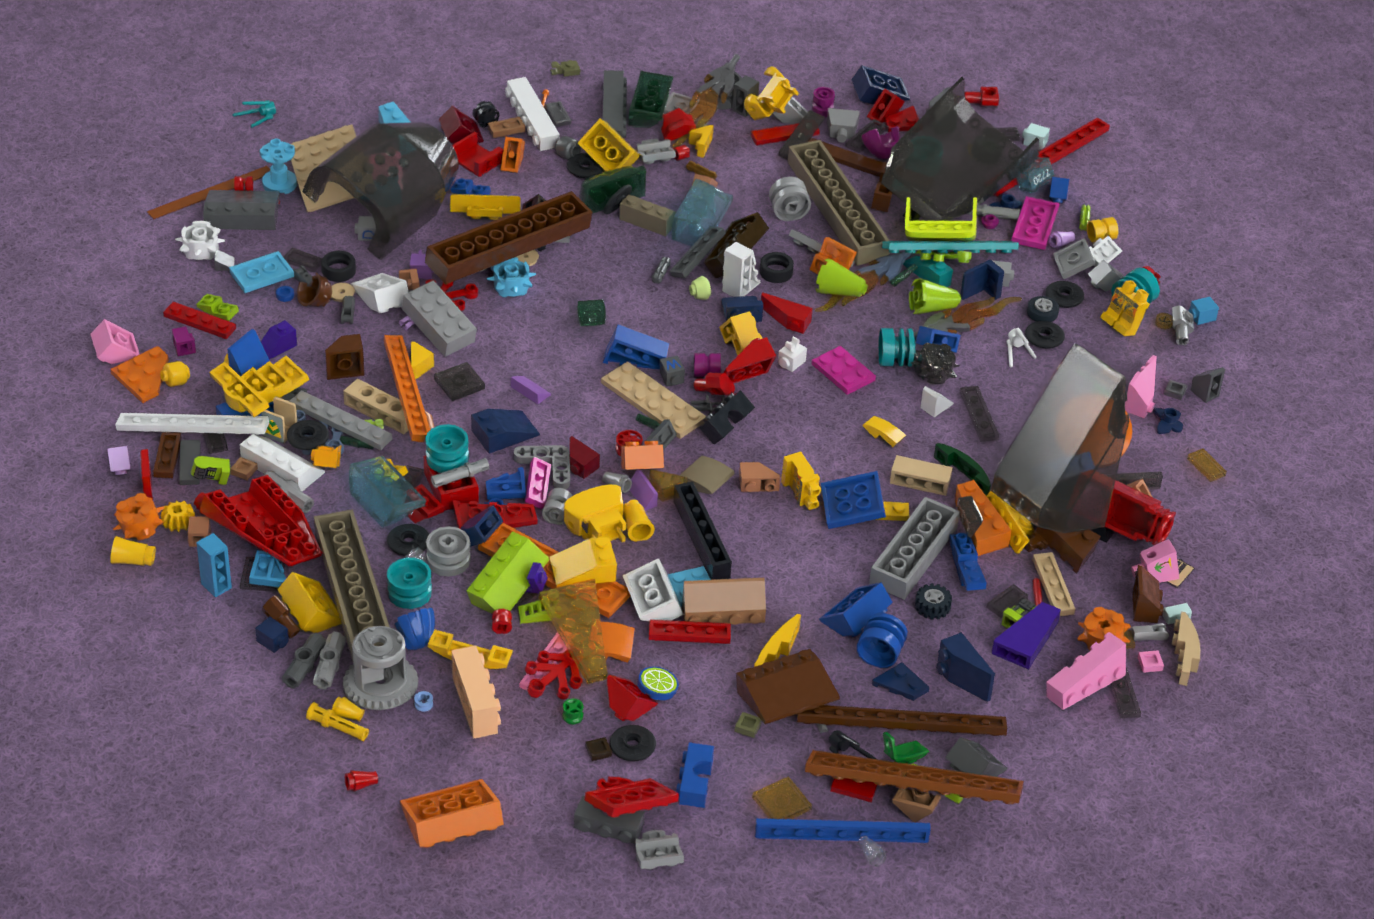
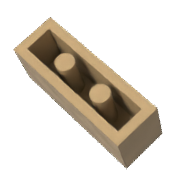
M896 455L891 470L890 484L946 496L953 467Z

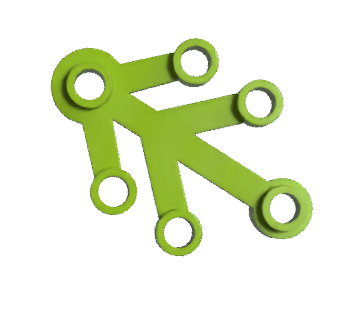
M917 250V254L921 256L920 259L931 260V255H934L933 261H944L945 257L946 259L957 258L961 263H969L972 255L970 251L938 253L932 250V253H921V250Z

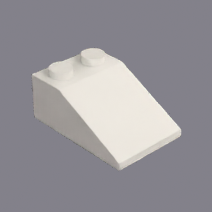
M384 273L351 283L355 288V292L368 307L378 313L388 312L389 308L402 307L403 296L409 292L406 280Z

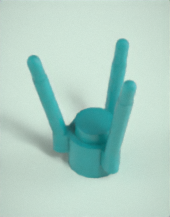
M270 100L242 102L243 105L261 106L256 109L233 113V116L260 112L261 116L265 117L251 125V128L268 119H272L273 115L276 114V107Z

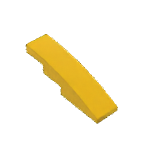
M800 614L792 617L770 638L762 649L754 667L765 662L777 660L780 654L789 656L800 629Z

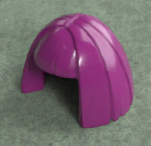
M896 126L891 128V132L879 135L878 130L873 129L864 133L861 139L872 155L886 160L893 157L898 151L900 130Z

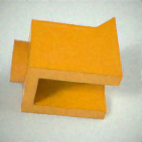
M341 445L335 449L330 446H318L317 449H312L311 461H314L313 466L332 468L340 466Z

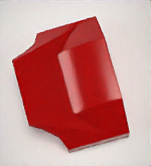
M680 108L663 115L661 131L664 140L668 139L671 142L689 134L691 130L697 129L692 115L685 113Z
M423 484L406 491L407 502L403 512L414 523L444 512V506Z

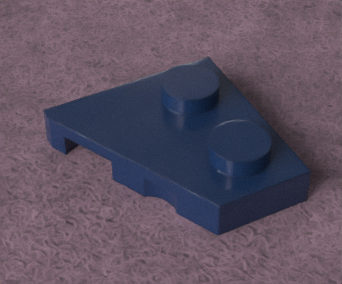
M902 662L872 679L874 687L879 685L888 688L889 692L902 695L904 698L912 701L929 692V686Z

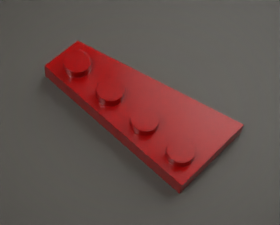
M453 500L452 503L459 529L469 519L492 505L498 511L503 523L512 528L538 524L534 504L508 503L507 505H499L497 502L478 504V501L460 503L457 500Z

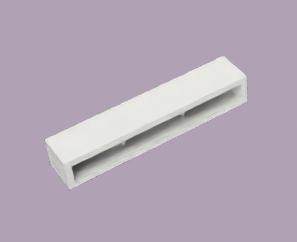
M527 78L508 80L507 88H505L506 97L510 98L512 107L516 108V114L518 117H521L527 128L528 135L532 136L533 144L540 151L554 149L559 140V133Z

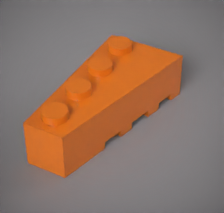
M972 480L958 484L955 504L958 511H960L964 529L969 533L978 556L1009 547L1012 530L977 483Z

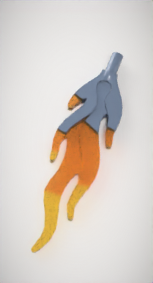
M904 251L880 257L869 262V266L855 271L854 273L866 280L868 285L864 295L868 294L875 287L879 279L880 286H883L886 282L896 277L905 259L913 253H905ZM832 295L827 304L816 308L815 311L822 312L834 307L844 296ZM845 296L842 300V306L860 297Z

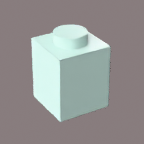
M1031 123L1023 131V145L1043 150L1048 142L1050 129Z

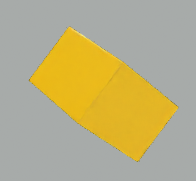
M411 342V366L415 379L434 367V353L416 342Z

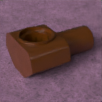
M277 595L271 597L262 608L263 613L287 627L289 639L300 632V628L289 617V609Z

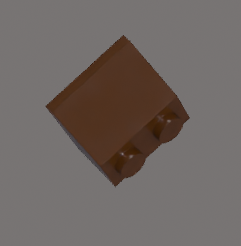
M360 334L341 336L325 350L327 380L364 376L363 346Z
M1138 565L1132 591L1133 621L1158 623L1159 616H1163L1164 606L1160 604L1162 602L1163 590L1159 589V581L1143 566Z

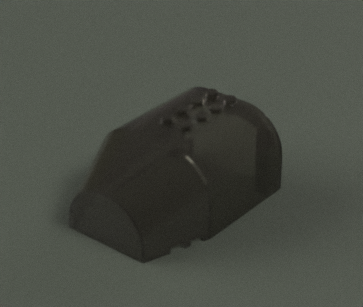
M423 122L376 123L369 126L310 172L302 192L316 203L328 182H335L348 191L369 210L374 218L376 231L368 250L379 260H382L436 216L457 176L459 169L458 158L447 137L430 124Z

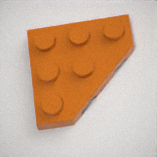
M156 346L111 368V374L137 399L145 403L159 395L160 386L163 382L160 372L163 370V366L168 363L169 357L159 346Z

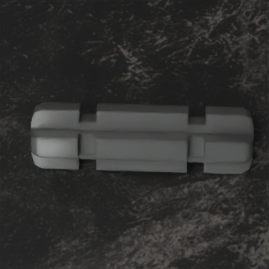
M664 256L661 258L652 276L653 283H661L671 264L669 257L666 258Z

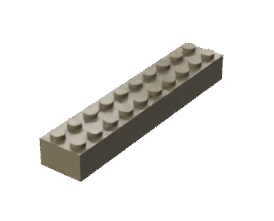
M821 140L789 146L788 164L796 176L804 182L808 194L841 243L857 252L853 260L858 266L876 262L877 258L889 256V250L882 248V242L890 240Z
M352 509L314 516V526L317 542L322 551V559L353 660L352 643L359 632L374 626H390ZM377 642L373 645L382 646L384 643Z

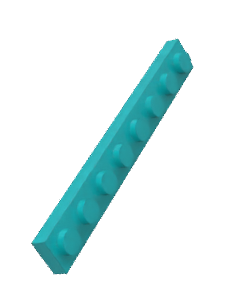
M883 241L882 248L888 249L889 253H899V250H905V253H915L916 250H921V253H932V250H937L938 253H948V250H953L954 253L969 250L972 253H980V250H985L987 253H996V250H1001L1003 253H1012V250L1019 249V243L1014 241Z

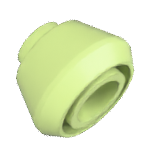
M700 276L692 281L691 285H689L691 296L701 300H707L710 297L711 288L706 277Z

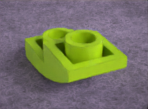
M206 294L196 304L202 311L227 321L231 320L239 312L237 305L223 303L221 296Z

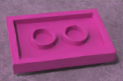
M841 346L812 359V365L847 395L876 379L875 374Z

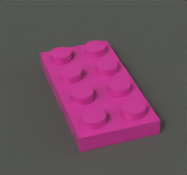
M1026 196L1011 241L1018 242L1019 245L1045 250L1060 203Z

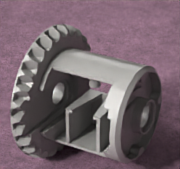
M386 626L369 627L359 632L352 643L353 665L349 666V670L345 672L343 677V689L346 696L356 705L372 710H386L404 704L412 698L418 688L417 671L406 660L404 637L397 630ZM377 642L384 643L382 646H375L373 644ZM379 680H385V681H386V682L383 683V684H378V683H376V681H379Z

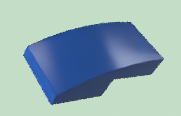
M463 178L457 179L450 188L454 194L489 195L491 193L490 186L474 185L473 180Z

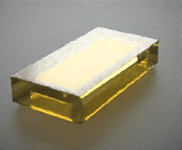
M1204 448L1188 454L1187 459L1210 482L1226 476L1227 471Z

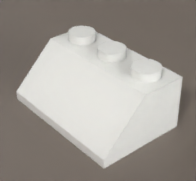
M659 558L623 575L640 620L671 621L684 615L667 572Z

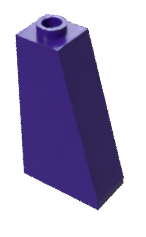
M1041 602L995 638L992 654L1029 670L1057 626L1061 609Z

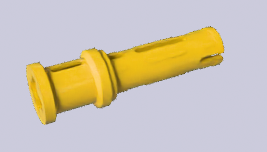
M313 702L307 710L306 719L310 721L315 720L325 728L331 726L361 741H364L369 734L368 728L335 715L333 710L319 707L316 702Z

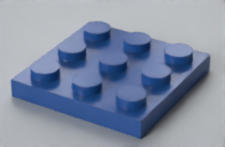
M877 471L821 483L828 529L886 517Z

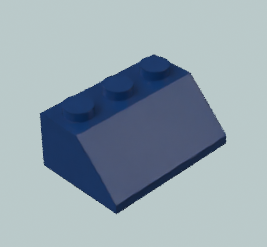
M882 582L857 587L820 617L819 620L843 637L850 635L855 637L862 632V628L866 626L867 621L872 615L887 612V607L893 601Z

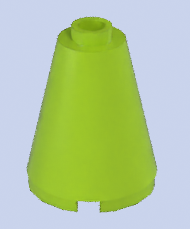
M829 258L825 260L827 261L826 265L822 264L816 280V284L819 285V289L816 288L817 293L861 297L862 294L866 293L868 285L866 280Z
M920 278L915 279L911 284L914 288L913 291L909 292V306L911 311L915 310L913 314L956 308L961 302V295L955 289Z

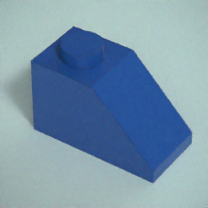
M1052 177L1049 199H1052V202L1062 204L1063 201L1067 200L1069 179Z
M919 326L916 344L957 353L961 335Z

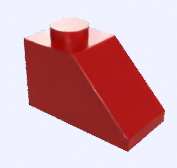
M884 89L867 117L880 125L885 122L886 117L899 112L905 101Z

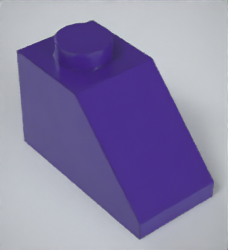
M286 320L270 327L261 340L269 360L297 346L296 329Z

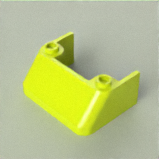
M907 197L905 234L909 241L975 240L977 230V198H973L972 221H911L910 197Z

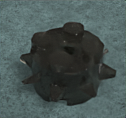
M925 343L920 351H915V356L918 359L911 362V364L915 365L916 374L919 377L923 376L928 379V383L944 384L947 379L957 377L953 368L960 367V365L955 364L956 356L951 351V346L947 344Z

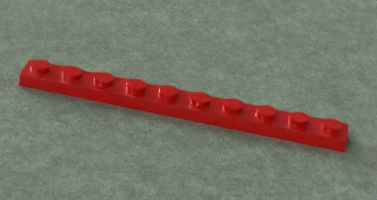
M1097 117L986 182L984 189L996 197L1106 133L1109 131L1110 125Z

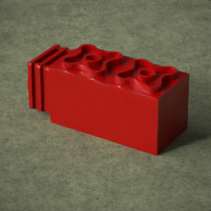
M1095 470L1080 473L1066 507L1132 540L1145 539L1148 543L1152 542V545L1165 541L1172 529L1176 512H1170L1168 508L1164 509L1161 506V501Z

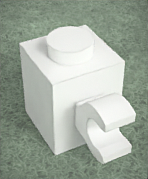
M794 336L791 342L787 341L785 346L779 350L778 364L791 372L806 361L807 348L799 344L800 340Z

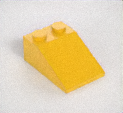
M609 536L589 538L549 557L556 588L616 581L617 562Z

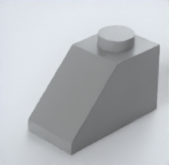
M793 97L784 107L786 111L784 114L773 112L776 119L788 124L809 122L811 116Z
M1104 259L1088 273L1092 279L1090 281L1096 289L1101 288L1103 291L1111 290L1112 285L1124 277L1121 272Z

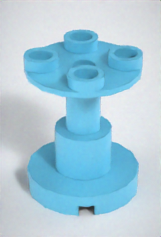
M272 139L270 143L260 149L261 158L273 164L270 167V171L263 176V188L265 191H280V193L288 194L297 187V178L295 173L288 170L284 163L295 156V147L289 143L282 142L280 139Z

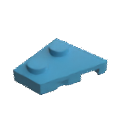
M257 550L249 577V584L280 587L286 580L282 564L266 552Z

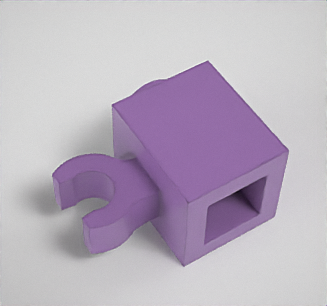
M419 250L418 254L412 253L410 269L417 268L419 279H432L434 272L425 263L426 254H422V250Z

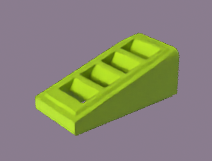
M552 596L518 606L520 624L561 620L559 597Z

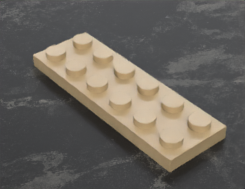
M628 361L601 378V383L658 424H661L666 419H670L677 434L676 437L679 439L704 423L703 419L706 417L704 414Z

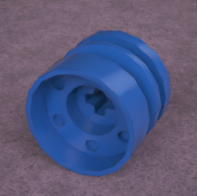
M886 613L872 615L857 642L856 650L858 655L869 665L879 668L893 666L907 639V628L900 619Z

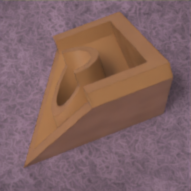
M899 788L892 802L916 823L934 811L941 796L938 794L935 796L929 792L915 791L914 788L912 790Z

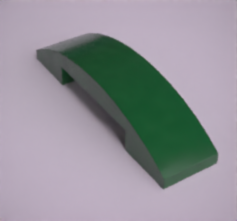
M941 443L935 444L934 458L944 466L953 465L970 480H974L987 496L991 489V483L982 467L958 449Z

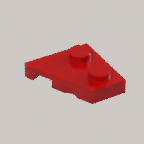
M914 106L885 118L888 132H891V128L896 126L899 127L900 132L921 130V123Z

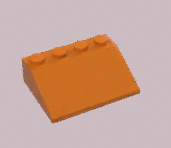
M483 779L400 800V805L414 840L419 847H432L438 842H450L460 836H473L479 831L495 830L498 826L504 825L500 800Z

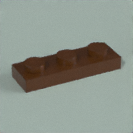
M161 433L153 470L154 478L174 477L182 439L181 433Z

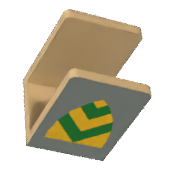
M274 397V413L267 410L261 413V416H268L269 424L263 436L284 444L287 441L288 429L297 423L296 404L279 397Z

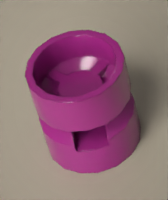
M819 87L814 90L812 113L815 116L827 118L828 108L834 109L835 92L831 88Z
M694 353V377H705L708 373H721L720 353H710L709 356H706L705 353Z

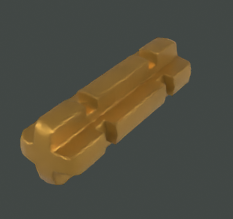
M689 161L686 165V168L695 174L711 177L714 180L717 178L715 172L709 171V169L693 161Z

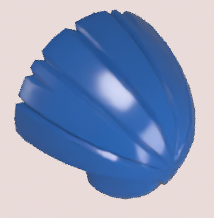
M424 608L419 611L410 612L408 615L404 614L397 617L398 622L394 624L396 630L404 637L406 649L418 650L428 645L435 629L433 608Z

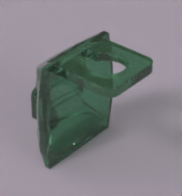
M603 299L578 301L577 314L581 326L605 324L606 308Z

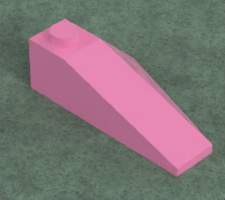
M1153 355L1146 362V365L1141 367L1140 372H1136L1129 383L1124 407L1126 412L1145 418L1148 413H1152L1155 406L1153 397L1157 356Z

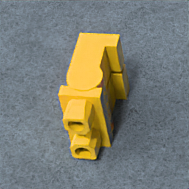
M1132 280L1125 281L1122 287L1115 289V294L1112 296L1107 311H1104L1100 317L1123 336L1136 334L1146 309L1150 305L1147 302L1149 293L1142 289H1138L1135 293L1134 290L1137 285Z
M801 451L784 456L781 483L784 487H791L799 506L805 505L808 510L818 508L819 501L817 496L821 493L819 475L814 474L813 468Z

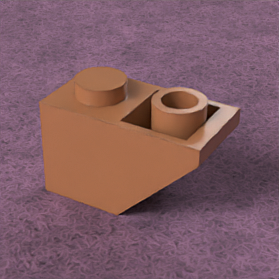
M740 462L739 481L741 492L779 491V474L760 462Z

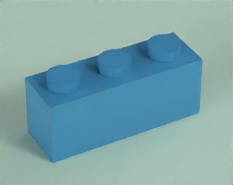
M212 533L196 543L201 584L214 597H217L230 590L232 585L228 546Z

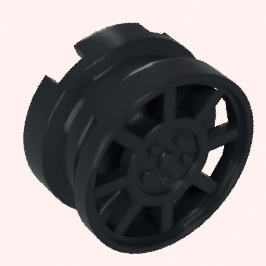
M482 101L477 104L476 109H473V117L483 128L487 127L488 123L499 120V111L490 101Z

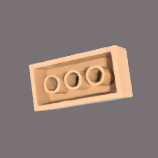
M476 646L452 650V678L473 739L498 734V725H501L498 711H501L498 698L495 699L494 685L489 683L490 675L488 668H484L483 654L478 652Z

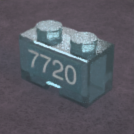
M1039 157L1028 163V168L1023 167L1015 173L1020 191L1029 193L1038 191V188L1049 183V180L1055 176L1050 159Z

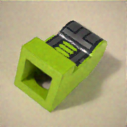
M198 456L194 459L191 475L197 479L218 480V484L226 485L230 474V460Z
M1022 598L1017 605L1011 609L1008 607L1003 612L1001 625L1008 629L1012 626L1009 624V621L1012 620L1016 623L1037 605L1026 598Z

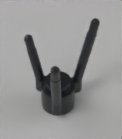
M835 730L829 736L828 742L831 744L829 750L833 753L839 754L838 751H846L850 746L867 758L877 759L862 749L860 743L846 736L840 730Z

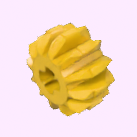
M176 500L175 503L169 502L168 506H164L161 512L165 529L169 528L171 532L175 529L178 532L181 529L187 531L189 517H195L191 504H186L185 501L178 502Z

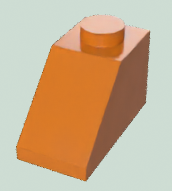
M505 137L501 171L518 173L524 154L525 141L523 139Z

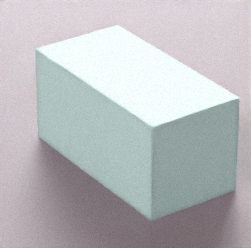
M1187 603L1164 608L1163 618L1167 625L1175 623L1176 619H1180L1181 611L1186 612L1191 619L1192 611Z

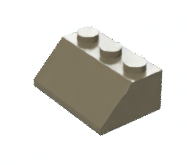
M629 194L620 203V220L666 236L682 218L681 214Z

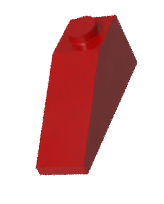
M767 293L761 294L763 310L786 329L804 334L812 321L813 308Z

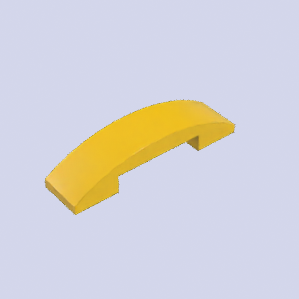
M435 629L428 642V647L450 660H452V650L474 645L453 640L454 634ZM493 645L491 650L476 646L478 652L483 654L484 668H507L513 650Z

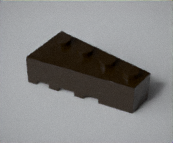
M757 212L732 221L725 231L726 234L718 241L704 261L715 278L723 276L724 251L727 247L738 242L752 249L770 229L761 215Z

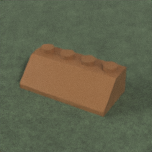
M765 578L684 581L682 602L684 621L731 623L733 625L765 623Z

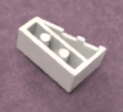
M738 242L727 247L724 251L722 291L732 297L745 296L761 283L756 276L759 273L754 267L756 265L754 252Z

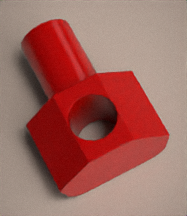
M980 87V92H964V103L998 106V88Z
M708 373L705 379H696L694 381V389L699 392H710L712 395H729L732 392L734 394L735 385L725 373Z

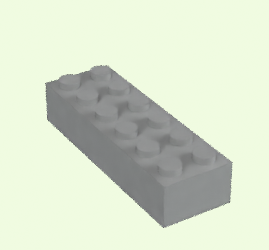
M924 497L871 567L869 584L882 582L888 593L905 600L948 542L950 534H954L957 530L960 511Z

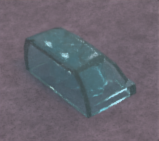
M696 179L674 216L672 240L693 246L710 226L718 227L733 201V195L724 193L717 187Z
M384 456L350 464V493L381 527L397 523L411 515L415 509L425 507L426 499Z

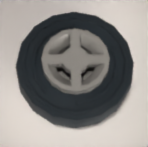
M1036 296L1028 302L1027 314L1034 321L1052 322L1058 317L1059 305L1050 297Z

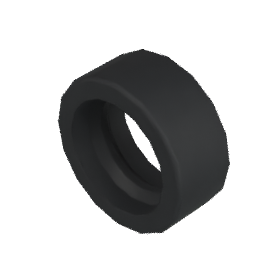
M332 251L322 258V274L324 277H327V280L343 282L351 279L356 273V261L349 252ZM337 263H343L348 265L347 267L341 269H334L329 267Z
M782 252L767 253L761 258L760 275L771 283L786 282L793 276L794 261L789 255ZM781 265L784 266L785 269L773 270L770 269L768 266Z

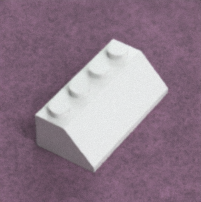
M252 434L240 444L241 457L257 463L258 471L264 474L268 471L274 472L287 482L293 480L299 486L300 491L305 490L325 473V470L318 466H313L311 462L267 437Z

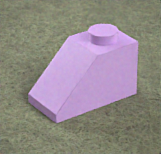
M127 446L108 448L110 471L115 472V475L127 474V470H130Z

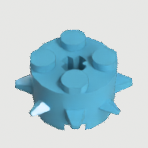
M514 257L491 266L494 276L488 277L487 280L494 281V288L500 296L515 297L527 293L529 287H532L529 277L536 275V273L529 272L527 262L523 263Z

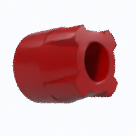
M686 145L673 148L676 153V157H674L676 161L690 157V148Z

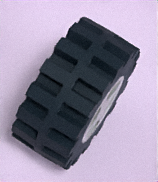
M930 583V586L925 584L924 587L919 588L916 594L915 609L920 615L924 614V618L930 617L932 620L934 618L938 620L941 616L944 618L946 614H949L952 595H950L949 590H946V587H940V584L934 586V583Z

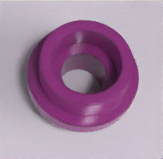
M988 214L982 217L981 223L986 229H994L998 226L999 219L992 214Z

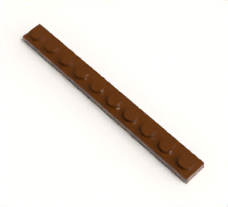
M822 705L797 714V722L804 724L815 723L845 725L847 727L862 726L867 728L907 729L910 731L925 730L930 732L941 731L970 733L973 735L1007 736L1006 717L829 705Z

